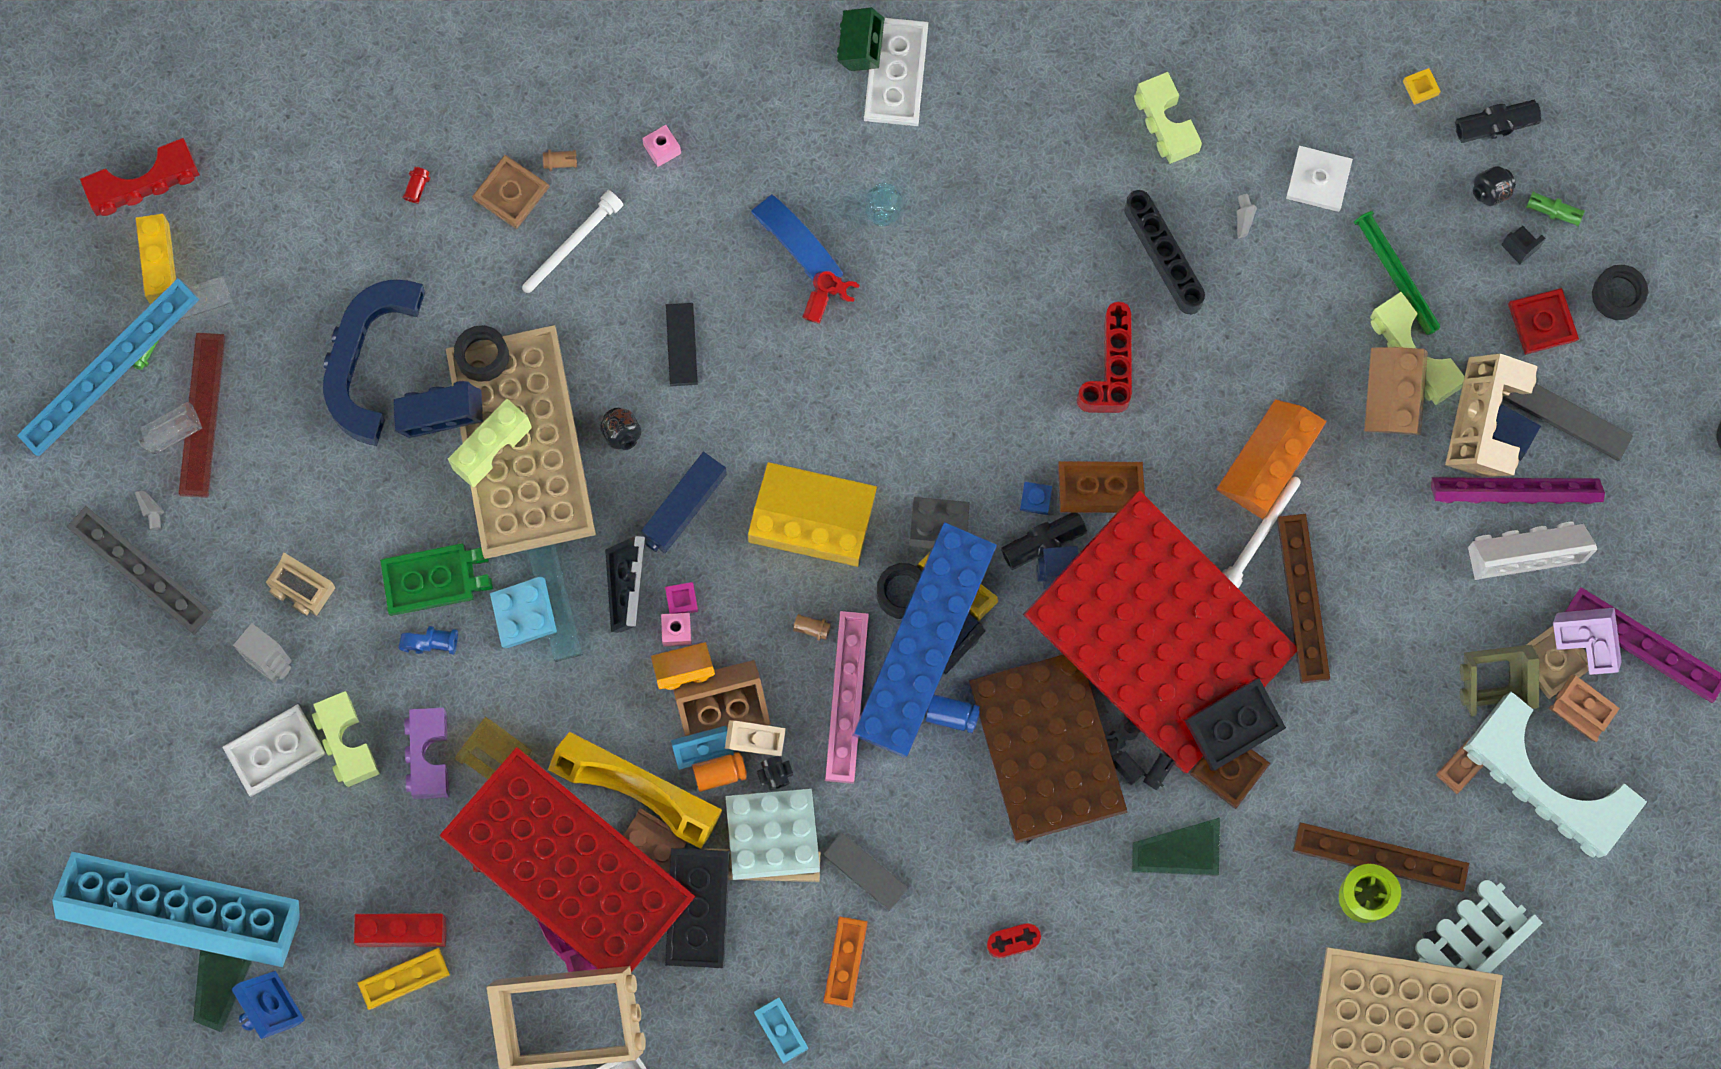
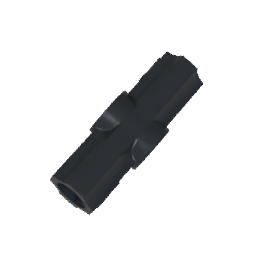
M1535 99L1510 106L1496 104L1486 108L1481 113L1457 118L1455 121L1456 133L1461 143L1489 136L1491 139H1496L1497 135L1501 134L1504 137L1511 134L1514 130L1540 124L1541 110Z
M1069 513L1051 523L1044 522L1029 530L1026 533L1027 535L1001 547V551L1011 570H1014L1038 557L1041 558L1043 549L1062 547V545L1087 533V529L1079 513Z

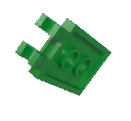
M461 543L380 560L388 614L390 616L474 600V591L493 590L492 578H489L488 574L474 576L473 564L489 562V559H485L483 556L482 547L466 551L465 545Z

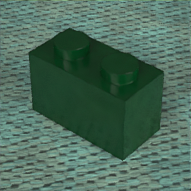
M872 7L844 10L840 23L841 34L839 47L837 48V61L849 71L878 69L885 18Z

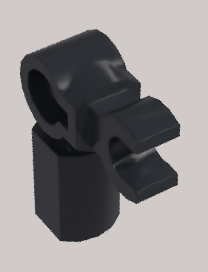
M1124 718L1118 727V731H1112L1105 738L1115 769L1130 785H1133L1144 775L1145 771L1126 751L1122 752L1121 749L1126 746L1125 741L1135 739L1139 735L1140 730L1137 728L1133 733H1128L1125 730V725L1130 720Z

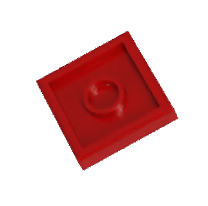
M1562 288L1509 301L1508 306L1525 355L1579 340Z

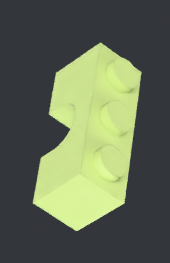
M1166 72L1139 83L1134 99L1138 109H1144L1147 118L1145 122L1149 132L1156 134L1159 141L1157 142V148L1161 157H1166L1169 164L1198 153L1202 142L1191 119L1182 123H1174L1168 120L1164 114L1166 109L1177 105L1179 93L1169 73Z
M506 399L448 458L453 471L474 488L493 468L491 463L496 453L507 444L513 448L532 428L527 415Z
M344 691L313 704L316 713L312 714L317 729L323 728L326 739L322 740L327 755L334 756L337 765L332 766L338 782L343 781L347 787L379 775V770L367 744L355 748L343 745L342 736L344 731L349 726L359 723L347 692Z

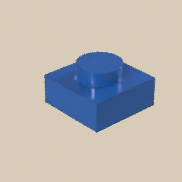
M1024 482L1020 511L1048 515L1052 486Z

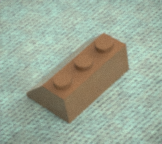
M1403 347L1371 348L1364 431L1421 435L1428 351L1419 348Z
M755 660L714 670L715 675L709 677L704 682L695 683L691 681L673 689L685 736L722 726H727L728 729L729 720L771 725Z

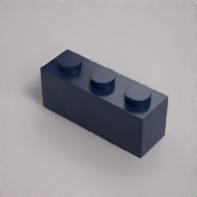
M457 381L450 387L437 386L431 387L429 391L423 393H406L404 397L394 399L395 431L408 438L481 423L483 422L482 391L471 385L468 381Z

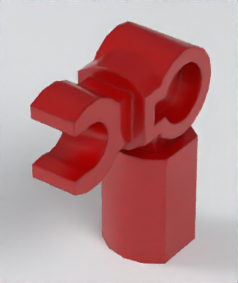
M829 271L818 272L813 278L815 291H812L802 318L820 324L829 300L827 294L836 295L838 293L843 301L854 302L855 298L849 297L846 290L849 286L859 288V284L854 281L842 282V278L835 276V274Z

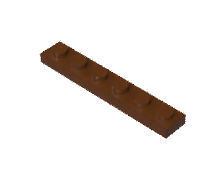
M1306 514L1278 516L1277 525L1294 642L1297 649L1296 655L1300 683L1329 681L1330 672Z
M1301 822L1298 824L1292 851L1354 867L1363 864H1375L1388 869L1395 877L1461 893L1465 889L1470 864Z

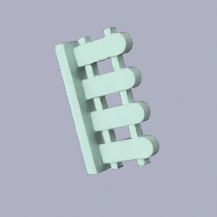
M1485 880L1477 887V892L1482 898L1477 905L1470 900H1463L1457 905V913L1462 919L1456 925L1449 919H1443L1437 923L1436 931L1442 938L1436 944L1429 939H1421L1416 943L1415 950L1421 957L1417 961L1463 969L1468 966L1471 970L1491 973L1542 922L1535 914L1527 919L1523 914L1526 911L1523 905L1517 908L1502 892L1505 889L1502 883L1496 886L1492 881ZM1487 905L1503 920L1498 927L1482 912ZM1467 924L1483 940L1477 947L1461 932ZM1510 927L1513 933L1506 938L1502 933ZM1446 944L1462 959L1457 966H1454L1440 951ZM1489 946L1493 952L1486 958L1482 952Z

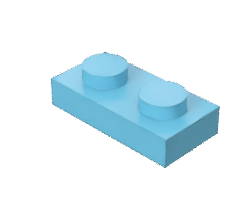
M780 998L754 1012L783 1064L809 1049Z

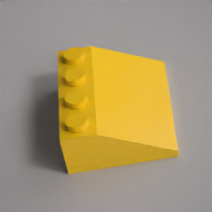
M768 462L754 507L748 532V542L859 567L877 486Z

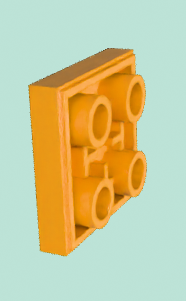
M706 642L651 656L659 689L673 690L680 687L681 684L691 681L695 683L704 682L709 677L715 675Z

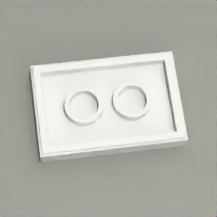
M299 704L223 746L227 757L250 797L326 755L323 746Z

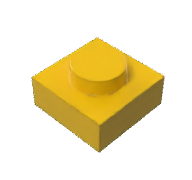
M1430 68L1407 76L1403 80L1414 105L1439 96L1441 92Z

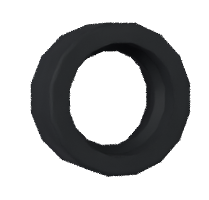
M1613 265L1605 269L1595 281L1592 289L1593 303L1597 310L1605 317L1613 320H1626L1636 315L1645 304L1649 293L1647 281L1642 273L1634 267ZM1619 277L1629 281L1636 290L1635 301L1627 307H1619L1608 301L1604 294V287L1609 280Z
M486 325L473 326L466 329L457 338L454 345V358L461 373L468 379L484 382L497 378L506 369L509 362V350L502 334L495 328ZM478 340L492 341L498 349V355L491 364L476 368L467 363L465 352L472 343Z
M897 563L889 566L881 573L877 582L876 598L880 608L887 615L896 619H902L907 608L898 607L888 599L886 594L888 583L899 575L910 576L918 582L922 573L919 567L910 563Z

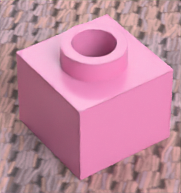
M667 125L642 138L644 147L657 167L681 154L680 145ZM662 140L666 141V143L662 146L657 144Z
M690 613L661 614L663 647L692 645ZM673 624L681 625V629L678 632H674L670 628Z

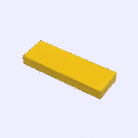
M436 948L358 982V986L368 1010H371L448 977L450 973L440 948Z

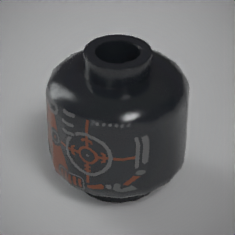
M1500 166L1489 168L1475 177L1473 194L1483 204L1495 206L1513 195L1516 185L1514 176L1508 169Z
M619 407L613 408L604 414L600 429L608 445L618 450L633 448L641 436V427L634 414L628 409Z

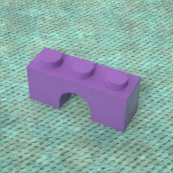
M444 708L409 709V718H405L404 721L405 735H410V746L405 747L406 764L410 763L411 774L406 775V790L411 792L414 799L448 798L449 781L447 766L445 764L432 765L425 760V752L430 744L437 741H447V712Z

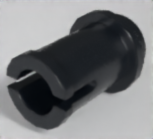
M1160 752L1148 774L1144 773L1145 778L1143 782L1155 790H1158L1160 786L1163 787L1162 782L1176 762Z

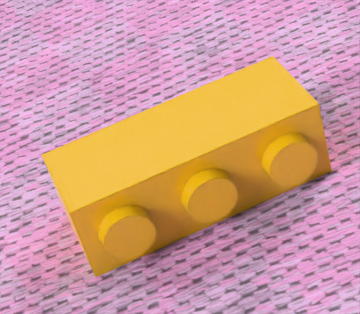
M164 214L136 217L144 293L150 305L176 280L170 226Z

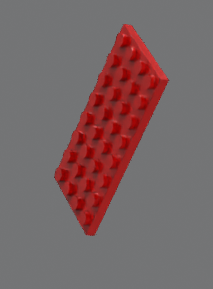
M518 747L511 752L439 835L447 844L596 969L630 966L632 973L695 898L684 886Z

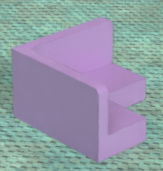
M1614 608L1560 612L1556 614L1553 626L1557 650L1586 647L1589 675L1619 672L1622 660Z

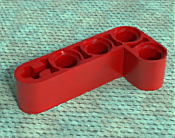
M1114 302L1107 308L1104 320V381H1088L1079 388L1077 404L1084 412L1120 413L1129 406L1132 396L1131 309L1124 302ZM1117 313L1122 319L1119 328L1115 329L1116 317L1114 314ZM1120 340L1124 343L1125 347L1117 349L1112 346L1111 341ZM1119 366L1124 369L1125 374L1115 375L1111 368ZM1093 393L1096 395L1097 400L1089 402L1084 399L1083 394ZM1120 393L1125 397V401L1115 402L1111 395Z

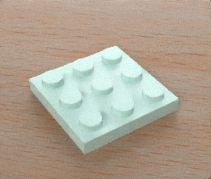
M812 789L726 796L733 880L820 872Z

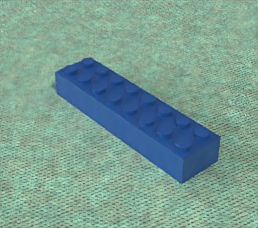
M945 522L943 523L852 736L903 758L908 756L996 549V544Z

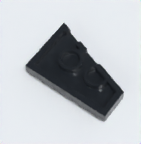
M634 536L605 550L611 632L619 633L636 627L645 540L643 536Z

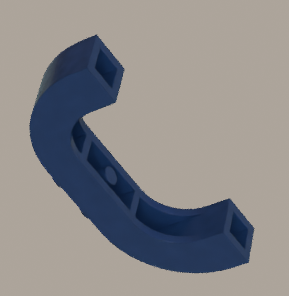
M396 279L382 281L369 286L351 301L344 312L340 326H336L333 331L332 343L334 345L331 353L327 352L323 365L326 369L323 379L324 399L331 416L340 429L359 442L377 446L385 423L382 413L357 406L350 399L349 395L351 380L366 333L375 319L387 313H402L418 318L425 296V289L421 283Z

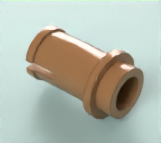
M548 149V152H543L544 169L552 171V168H577L576 150L551 152V149Z
M798 614L793 631L817 637L818 641H821V639L827 640L831 623H827L826 619L819 621Z

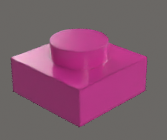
M693 582L665 587L670 614L698 612Z

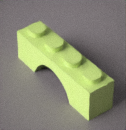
M1400 292L1374 309L1370 317L1372 319L1371 325L1376 333L1384 335L1388 341V347L1416 348L1411 337V326L1418 313L1403 293ZM1427 357L1424 397L1428 401L1432 400L1435 405L1460 390L1463 386L1465 376L1451 358L1433 359Z

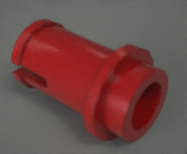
M414 167L413 171L409 172L411 177L402 198L419 204L425 184L430 181V177H428L430 172L420 167Z

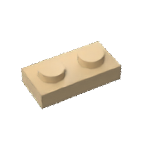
M729 720L725 749L782 756L786 728Z

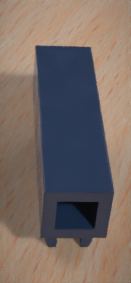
M703 451L641 530L642 536L645 537L644 544L654 552H657L659 549L666 554L726 477V467Z

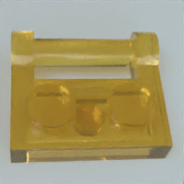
M485 716L459 750L455 760L461 764L466 763L486 779H489L495 770L472 754L475 747H478L500 764L504 762L516 747L528 757L532 750Z

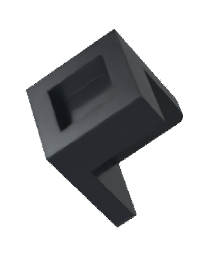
M1522 225L1514 233L1510 232L1501 245L1520 265L1541 247L1546 238L1541 235L1536 239Z

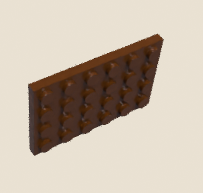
M1064 655L969 680L975 704L979 706V718L1016 843L1127 813L1125 800L1088 678Z

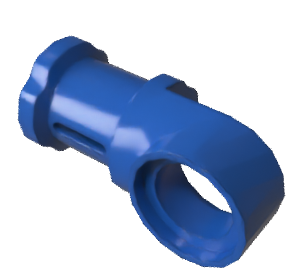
M429 626L426 635L402 633L398 649L404 652L415 650L416 654L436 649L448 651L449 654L454 655L458 641V630H435L433 626Z

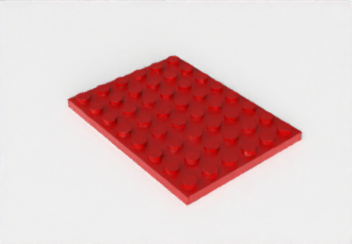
M1140 490L1133 494L1023 614L1166 756L1176 762L1175 765L1184 773H1188L1203 757L1184 720L1255 678H1259L1265 688L1297 652L1296 645Z

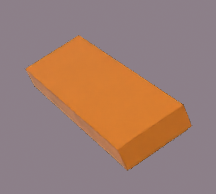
M839 916L823 1003L852 1008L868 921Z

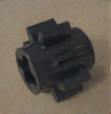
M775 756L761 762L762 769L757 770L761 786L767 784L769 790H776L790 784L788 777L793 776V771L789 760L783 762L781 756Z

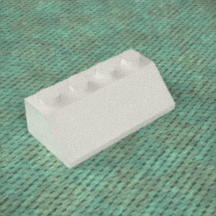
M1565 522L1557 525V528L1547 530L1546 526H1539L1530 529L1529 533L1519 534L1518 530L1505 532L1502 534V537L1492 538L1491 535H1482L1475 538V541L1470 544L1468 550L1474 578L1479 580L1585 563L1597 551V546L1584 524L1574 525V522Z

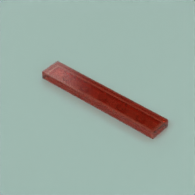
M196 333L179 495L183 497L208 498L225 346L224 334Z

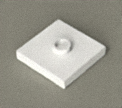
M1299 146L1286 199L1340 212L1353 159Z

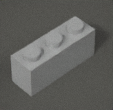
M253 623L249 625L233 645L249 665L273 683L277 679L282 680L291 669L289 664L292 660L279 643Z

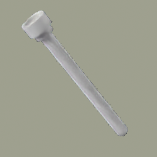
M607 190L600 197L599 207L523 284L522 289L525 293L532 292L607 214L617 213L624 206L622 201L613 192Z
M1292 477L1234 565L1222 571L1237 588L1243 582L1241 579L1243 577V570L1300 486L1301 481L1298 477Z

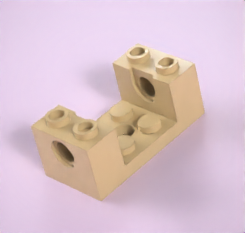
M1503 354L1469 357L1446 466L1481 477L1514 475L1519 463L1518 455L1520 448L1492 439L1497 426V413L1503 396H1509L1510 393L1514 392L1519 394L1532 393L1533 387L1536 384L1538 366Z

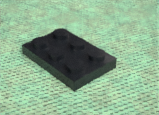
M1259 678L1253 679L1184 720L1208 766L1214 771L1286 729Z

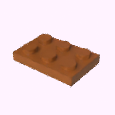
M1058 462L1060 512L1117 513L1136 491L1140 490L1145 495L1143 462Z

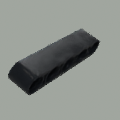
M1143 190L1132 191L1128 195L1124 212L1179 309L1185 314H1196L1200 311L1205 299L1203 287L1149 194ZM1139 202L1144 206V209L1136 210L1131 204ZM1152 225L1158 231L1156 233H1149L1144 227ZM1165 248L1171 252V255L1167 257L1162 256L1158 253V250ZM1175 271L1180 272L1184 275V279L1176 280L1172 277L1171 273ZM1186 295H1193L1197 298L1198 302L1194 304L1189 303L1184 297Z

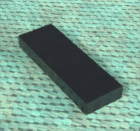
M693 303L665 304L670 387L698 385Z

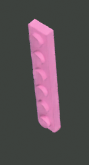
M840 611L825 781L854 784L858 738L852 735L860 718L869 615L866 613Z

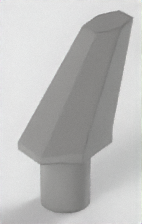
M1248 194L1238 196L1241 208L1237 210L1238 239L1248 235L1257 209L1255 205H1251Z
M136 491L135 495L143 517H148L149 529H161L159 515L164 514V511L146 491Z

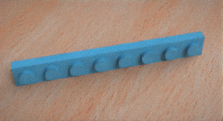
M177 278L17 436L36 456H40L200 299L181 279Z

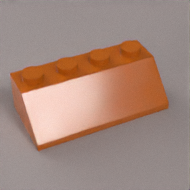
M1275 399L1216 490L1264 520L1327 421L1303 406Z

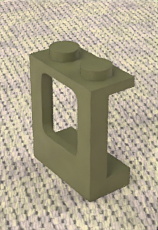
M1532 644L1464 652V664H1460V676L1462 681H1464V688L1460 689V700L1462 706L1466 705L1471 716L1477 715V706L1498 704L1502 697L1510 692L1532 709L1539 708V657ZM1509 661V683L1507 686L1477 690L1476 664Z

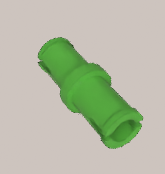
M1534 191L1526 207L1550 215V219L1558 218L1579 227L1585 212L1583 209L1581 210L1562 203V199L1557 198L1554 200L1537 194Z

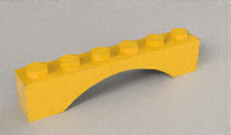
M571 732L565 736L555 749L548 768L549 771L572 783L603 786L638 800L658 814L670 827L675 836L700 849L712 834L722 809Z

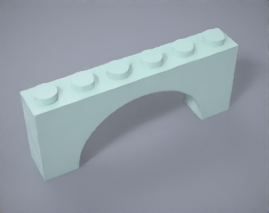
M1512 692L1504 695L1463 747L1468 752V758L1478 765L1483 764L1491 771L1490 775L1496 781L1502 784L1505 782L1514 789L1512 793L1523 802L1528 801L1535 806V812L1540 817L1548 821L1551 819L1559 826L1557 829L1562 835L1578 841L1581 844L1580 848L1591 857L1597 856L1598 858L1606 856L1647 801L1626 784L1617 786L1606 797L1593 801L1568 798L1548 787L1533 770L1525 750V728L1533 709Z

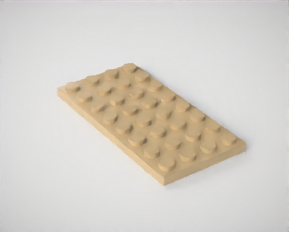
M555 325L503 336L509 350V362L506 369L497 378L490 381L477 382L468 379L461 373L454 358V347L446 348L452 386L457 381H468L471 385L482 391L483 422L508 399L527 415L532 426L529 432L513 448L509 444L503 446L492 460L493 468L474 488L471 486L481 547L485 559L596 535ZM489 340L474 342L465 352L467 363L476 368L491 364L498 355L496 345ZM483 422L460 427L462 442L464 443Z

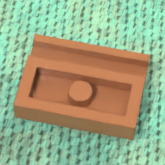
M1571 675L1557 695L1554 704L1550 705L1548 709L1587 738L1597 742L1601 732L1605 731L1620 708L1579 677Z
M641 808L623 835L668 874L670 872L671 848L684 849L687 841L675 836L666 823Z

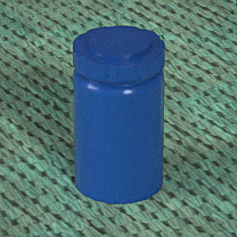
M934 694L925 722L960 731L967 730L968 733L973 734L980 712L979 706L974 705L973 707L970 703Z

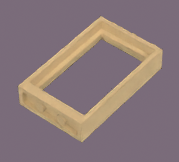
M630 966L497 979L487 986V994L499 1069H550L637 1060L643 1053V1050H645L646 1041L644 1033H640L641 1008L635 1001L634 993L637 990L635 975H631ZM616 983L625 1040L624 1046L520 1055L511 993Z

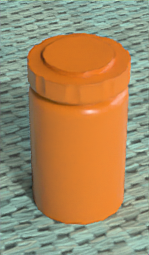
M739 752L734 753L733 756L729 754L692 764L699 792L737 782L738 779H741V781L746 780L747 773L742 755L740 756Z

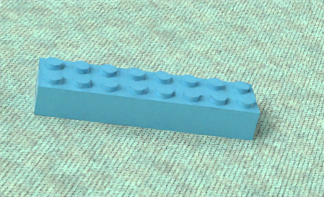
M71 852L52 899L55 919L279 967L284 966L300 920L299 900L76 852Z

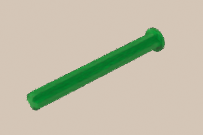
M1369 211L1361 215L1354 221V224L1360 226L1395 285L1418 313L1416 318L1425 333L1431 335L1437 332L1440 328L1439 322L1373 218L1374 212Z

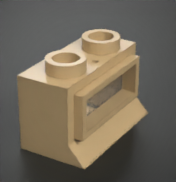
M284 552L280 562L266 581L267 585L271 588L270 594L281 601H284L285 598L293 601V608L306 616L309 612L317 616L335 589V586L329 579Z

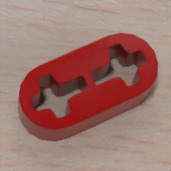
M1030 923L996 931L988 938L987 950L995 958H1005L1031 951L1039 945L1041 932L1035 925ZM1028 929L1029 933H1035L1036 935L1032 939L1031 945H1027L1026 941L1016 942L1015 938L1023 936V930ZM996 937H1000L1002 941L1012 940V944L1004 947V952L1000 953L998 948H992V944L996 942Z

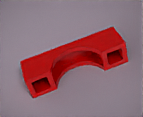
M184 138L158 147L155 164L141 177L121 179L112 175L105 168L80 178V181L95 215L108 216L115 213L117 208L123 205L133 206L151 194H164L169 190V187L176 184H189L194 181V177L200 174Z

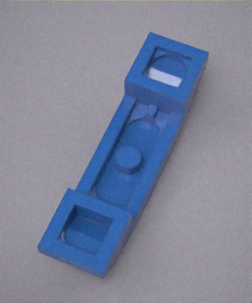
M771 194L751 211L768 232L771 231L804 268V272L812 281L814 276L822 271L832 272L838 277L843 275L841 269L816 237L774 195Z

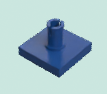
M276 971L240 982L232 988L233 993L245 1013L239 1016V1022L242 1023L248 1018L249 1020L242 1027L248 1031L255 1028L261 1039L294 1028L305 1021Z

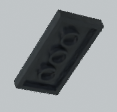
M671 848L670 876L691 892L695 898L667 930L665 966L724 968L730 851Z

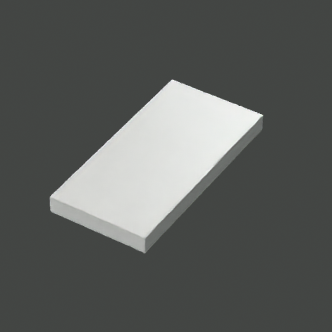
M885 18L879 68L869 69L864 121L918 126L928 22Z

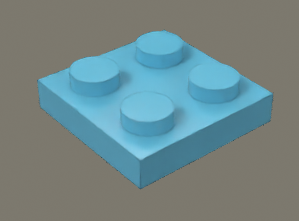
M537 577L490 593L502 648H510L557 632L545 578Z

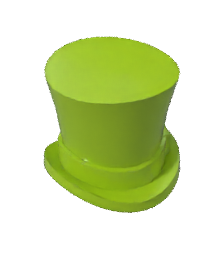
M1363 864L1350 871L1342 882L1339 889V903L1344 913L1352 920L1360 923L1375 922L1390 915L1397 908L1401 900V887L1395 875L1388 869L1375 864Z

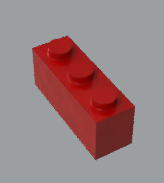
M443 913L355 914L354 944L358 947H446V917Z

